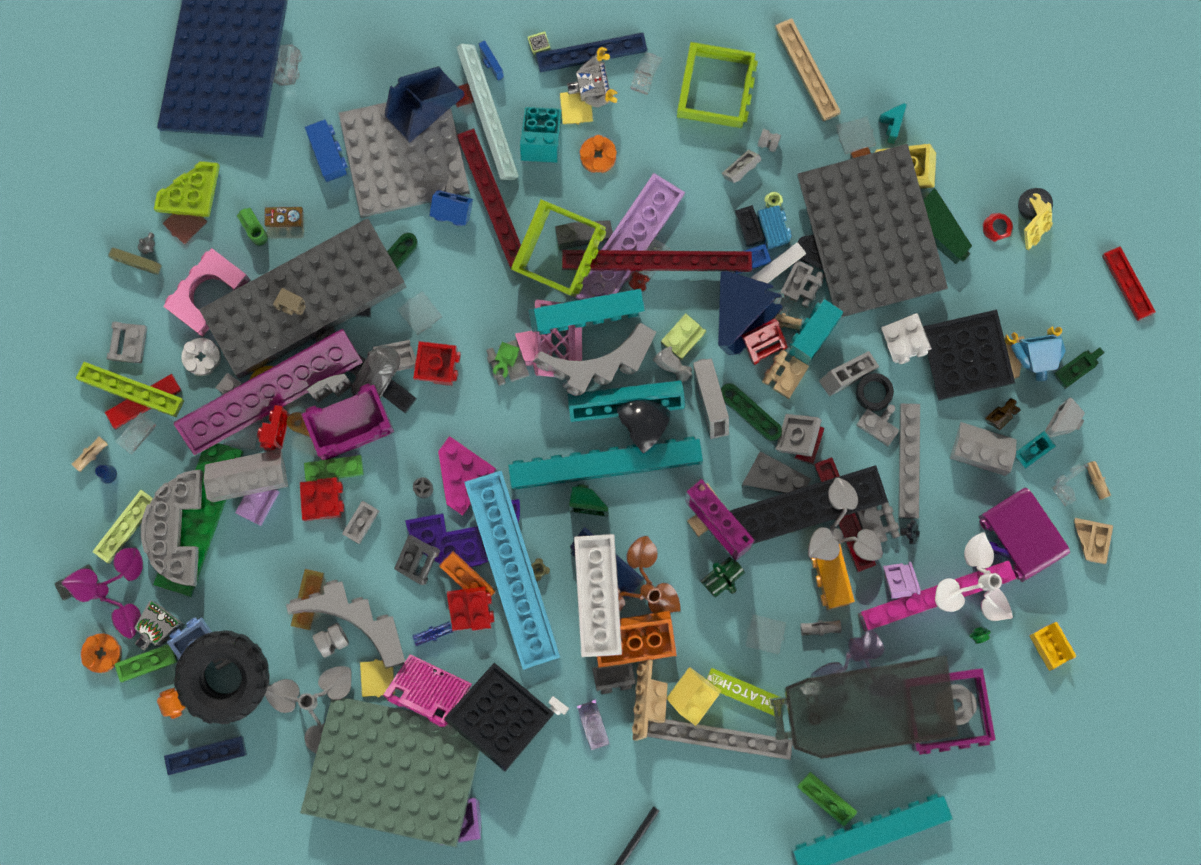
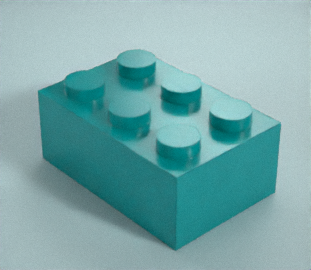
M825 299L821 304L818 302L809 316L811 319L807 317L801 325L800 334L796 333L791 339V343L788 346L790 348L788 354L809 365L838 324L843 311Z

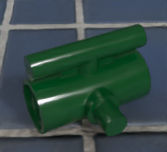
M729 556L721 564L718 562L712 565L714 570L700 580L702 585L715 598L724 590H728L731 594L737 591L735 581L745 574L742 566Z

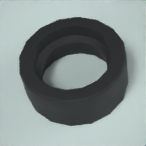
M878 373L868 374L863 377L856 389L857 401L863 408L870 411H879L887 407L894 394L893 384L889 378ZM876 381L885 387L886 396L883 401L872 403L865 398L863 391L869 382Z

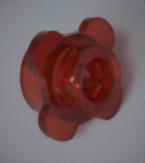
M634 271L632 273V280L629 281V286L634 290L641 289V291H645L647 289L646 284L650 278L648 275H642L638 271Z

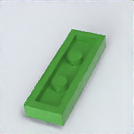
M361 455L304 463L306 482L317 481V479L337 477L339 479L364 475Z
M165 645L115 663V668L119 681L123 683L173 665L178 660L171 647Z
M811 772L797 786L842 826H845L857 813L852 806Z

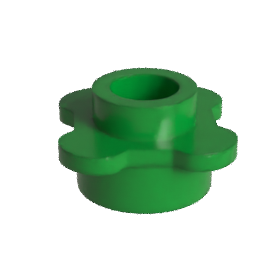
M979 627L974 629L973 633L969 635L976 644H980L990 639L989 634L991 631L987 630V628Z

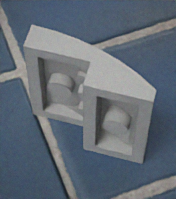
M345 374L323 379L307 390L320 403L332 392L339 397L352 387V383Z

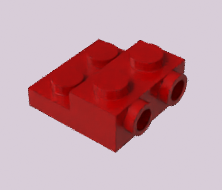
M419 341L413 379L453 386V381L457 382L458 370H455L456 363H460L461 352H458L456 345Z
M275 405L274 410H271L269 415L271 423H263L262 428L258 429L257 438L259 439L260 447L264 448V451L268 452L283 448L290 414L282 406Z
M334 477L300 482L302 521L341 518V512H344V502L340 499V493H343L342 481L339 482V479Z
M486 586L447 591L453 631L470 628L472 631L491 628L495 618L494 612L489 609L492 599L491 593L486 590Z

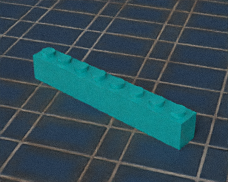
M935 793L927 796V800L920 803L919 800L908 803V807L901 810L900 807L891 809L886 816L882 817L881 814L870 817L871 821L863 824V821L851 824L852 828L844 830V828L832 831V836L825 837V835L815 837L813 843H799L795 845L796 849L791 850L796 865H831L953 820L945 796H938Z

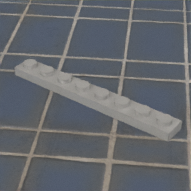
M665 719L664 723L648 721L647 737L791 759L793 744L791 739L698 724L695 726L692 723Z

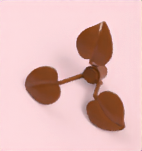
M642 536L635 540L627 552L628 565L633 569L639 567V571L647 583L641 587V594L620 593L618 588L619 612L625 606V600L622 596L635 597L641 600L646 599L649 609L653 613L670 611V613L681 611L680 601L675 589L668 583H660L655 587L643 570V567H651L656 562L658 556L657 548L648 536Z

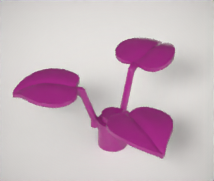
M125 548L120 550L114 557V567L120 573L118 576L102 583H96L97 575L94 571L80 569L67 576L61 584L80 602L100 599L101 602L105 601L118 606L119 609H115L112 612L113 625L121 635L132 639L137 632L135 626L141 617L139 609L133 604L123 606L121 603L106 598L109 592L108 584L123 576L127 581H133L142 572L143 559L137 548Z

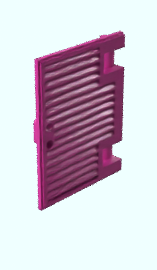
M410 654L383 696L386 697L387 701L399 707L404 706L427 717L430 722L440 727H445L448 724L444 721L445 716L468 692L472 683ZM396 689L404 692L400 698L393 695ZM437 709L446 712L443 718L435 715Z

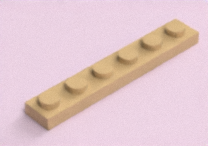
M791 18L775 25V30L823 122L840 115L841 111L793 19Z

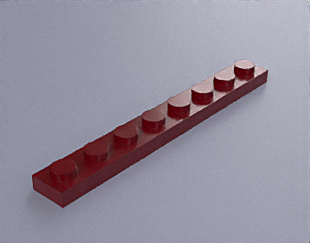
M473 128L457 134V137L511 269L521 243Z

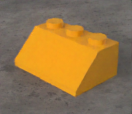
M840 544L839 554L833 560L810 558L812 567L816 568L818 576H815L816 584L818 587H821L823 594L820 595L822 606H826L827 610L848 606L855 602Z

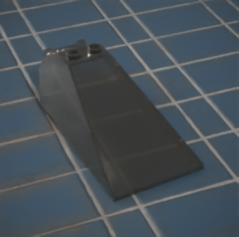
M946 655L808 677L785 687V697L770 699L771 706L774 708L777 729L775 733L776 740L791 738L794 749L820 759L958 736ZM787 704L790 731H785L781 705Z

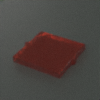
M172 214L163 225L172 232L171 235L173 237L176 236L185 245L208 221L201 216Z

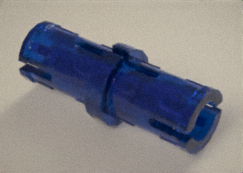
M450 621L434 628L433 626L428 627L426 631L413 634V640L422 638L414 642L416 647L432 640L433 642L437 641V638L453 633L452 628L444 630V628L451 626Z

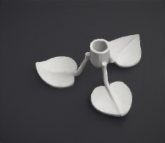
M980 533L967 543L964 557L969 566H977V570L984 573V575L979 578L977 585L960 589L958 582L954 579L942 580L936 589V605L944 611H957L965 603L962 592L982 588L987 590L983 594L985 598L981 602L983 615L991 621L1012 619L1013 615L1004 593L998 589L1002 584L1001 577L996 573L990 574V570L982 569L988 568L993 563L994 553L986 534Z

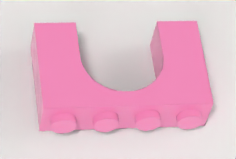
M212 248L203 254L200 263L190 270L189 276L178 284L177 290L173 295L171 294L167 297L164 307L202 337L210 328L194 303V293L197 287L204 281L216 279L236 290L250 281V278Z

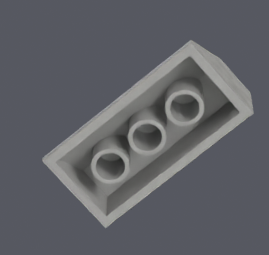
M282 449L206 464L204 485L207 499L211 502H217L288 487Z

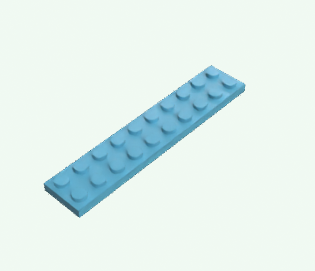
M502 470L464 482L522 669L524 670L560 658Z

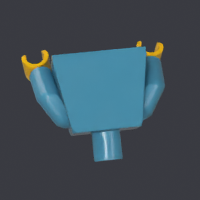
M1050 327L1047 330V336L1021 339L1019 343H1017L1018 334L1015 332L1011 334L1013 340L1008 335L1004 337L1005 343L1012 345L1011 349L1021 365L1026 370L1036 373V381H1047V371L1057 369L1066 352L1063 339L1059 336L1062 333L1061 327L1055 328V331L1053 327Z

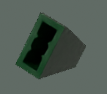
M934 188L923 201L936 247L953 263L957 264L960 260L964 262L971 254L969 250L972 245L940 194Z

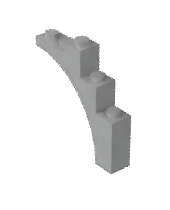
M639 323L616 350L597 359L569 361L555 358L540 351L536 354L533 362L537 364L538 368L553 372L556 378L560 380L565 379L563 387L567 389V392L574 396H580L585 392L591 378H594L593 381L597 384L607 385L612 381L618 367L621 372L628 375L637 372L656 331Z
M333 580L327 582V586H323L325 593L323 595L314 593L309 595V599L301 600V598L290 600V604L286 605L289 615L303 612H319L334 615L350 622L373 642L381 655L386 669L405 663L393 616L388 617V614L377 617V620L373 621L368 599L363 600V597L351 600L352 603L348 604L342 581Z

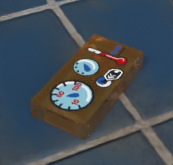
M265 207L264 225L265 227H303V208Z

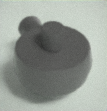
M149 233L148 237L139 240L138 250L141 253L153 252L155 246L153 240L155 235L153 233Z

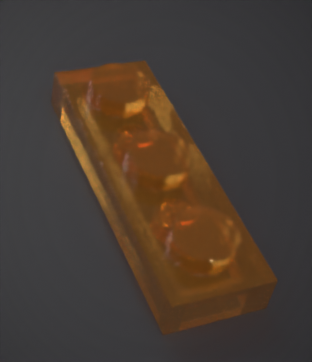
M305 569L298 598L305 600L309 599L311 594L320 593L325 573ZM315 612L293 614L291 626L311 630Z

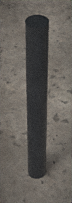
M654 806L652 807L614 865L625 864L660 810Z

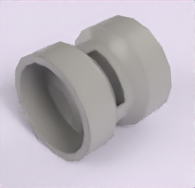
M763 129L757 146L761 148L766 147L769 151L775 152L781 135L777 133L771 134L769 130Z

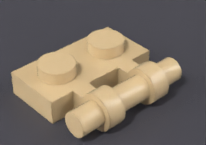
M781 350L774 357V362L770 369H767L764 373L765 377L762 383L769 385L771 380L776 382L773 390L790 399L809 366L795 357H792L790 362H787L785 358L788 353ZM780 366L785 368L781 376L776 374Z

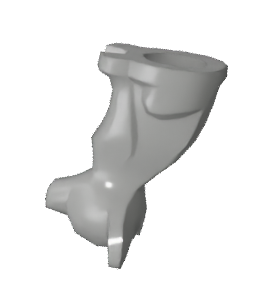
M671 346L663 349L653 358V361L659 367L668 372L675 373L676 381L681 380L682 385L692 375V368L682 366L680 359L672 353Z

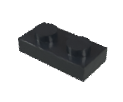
M753 205L735 210V216L746 246L765 241Z

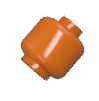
M170 688L159 694L160 697L157 699V704L162 716H170L171 719L181 716V711L186 707L181 705L177 690Z

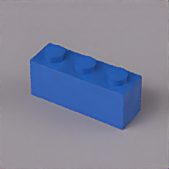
M326 119L305 126L326 182L347 175L345 168L348 165L345 158L340 157L339 152L342 149L338 140L334 141L333 135L336 134L332 124L328 125Z

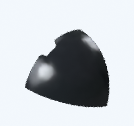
M634 400L616 408L621 423L627 427L630 432V438L642 453L649 450L659 440L670 420V410L650 400Z

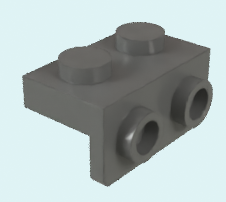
M631 663L592 668L596 691H601V694L612 693V689L620 687L621 691L632 689V685L635 684Z

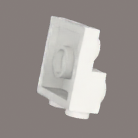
M917 313L881 327L895 363L904 364L910 361V357L915 355L917 357L928 354V350L932 349Z

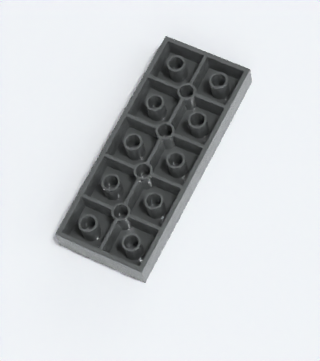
M367 218L199 310L233 372L241 379L323 334L326 329L330 330L407 287ZM281 288L304 299L306 308L302 315L293 313L291 316L281 309L277 310L273 306Z

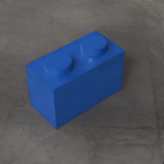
M437 190L432 196L429 216L434 217L437 221H450L456 226L466 225L470 220L473 199Z

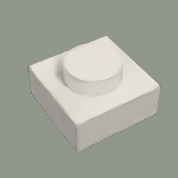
M554 696L548 702L551 704L550 709L558 716L560 713L565 715L569 710L568 707Z

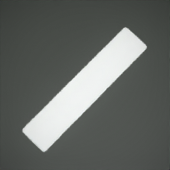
M796 243L751 278L769 283L802 258L806 252L799 243Z

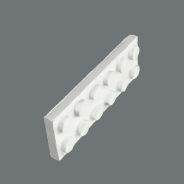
M615 535L574 537L581 656L622 655Z

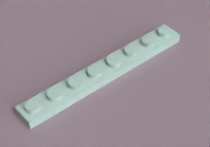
M460 44L456 48L500 179L515 180L519 176L475 46Z

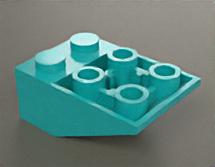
M525 107L520 140V161L558 162L561 109Z

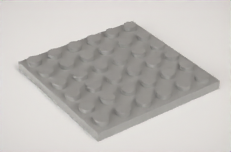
M387 102L339 113L361 218L432 202L433 194L437 190L460 196L470 194L451 108L410 143L385 118L384 113Z

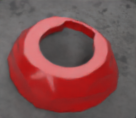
M993 213L983 222V233L991 241L996 242L1010 237L1012 234L1013 223L1005 214ZM996 219H1002L1006 222L1005 234L998 235L993 229V222Z

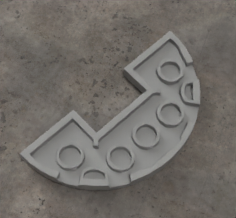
M202 470L184 472L168 483L165 482L154 493L155 496L151 503L146 506L141 524L142 546L151 562L150 564L159 574L167 579L186 586H197L199 548L196 546L180 547L182 510L201 509Z

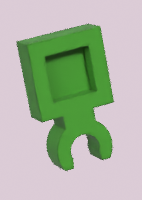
M502 342L495 358L499 364L494 367L493 373L496 375L499 369H503V378H506L508 375L507 367L508 365L514 367L520 348Z

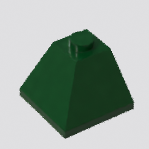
M578 484L577 487L572 488L569 502L570 512L603 517L609 516V509L592 489H589L588 485Z

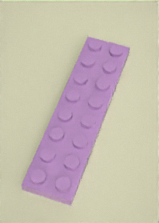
M654 173L602 250H648L684 197L685 192ZM590 270L588 276L582 282L583 288L581 293L577 294L575 298L582 300L619 293L633 271Z

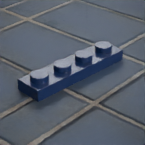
M240 736L165 755L164 760L167 775H173L247 756L244 738Z

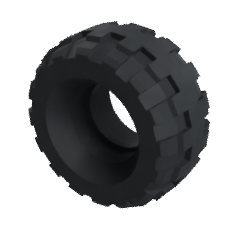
M228 630L207 633L192 642L181 654L177 662L174 687L177 690L178 699L181 705L188 709V713L193 717L196 716L202 719L203 722L224 725L239 721L253 712L266 694L270 678L268 661L258 644H255L244 634ZM218 658L227 659L239 668L242 680L234 692L228 694L219 693L213 690L207 683L205 670L213 660Z

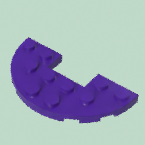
M520 499L511 500L519 524ZM443 513L405 520L409 535L440 550L438 557L434 560L435 562L441 564L453 551L470 567L480 566L489 562L478 526L447 532Z

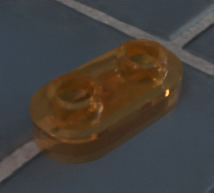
M291 413L287 418L288 427L294 432L310 437L302 413ZM300 420L301 424L295 426V421Z

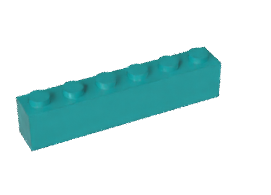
M641 289L533 308L529 309L528 312L532 332L539 331V335L551 333L550 329L557 328V332L569 330V325H575V328L585 327L586 322L590 321L595 325L604 323L606 318H610V321L621 320L622 315H628V318L637 317L639 312L645 311Z
M682 381L586 391L580 396H574L569 393L571 422L618 417L616 408L634 400L654 401L665 406L668 410L685 409Z

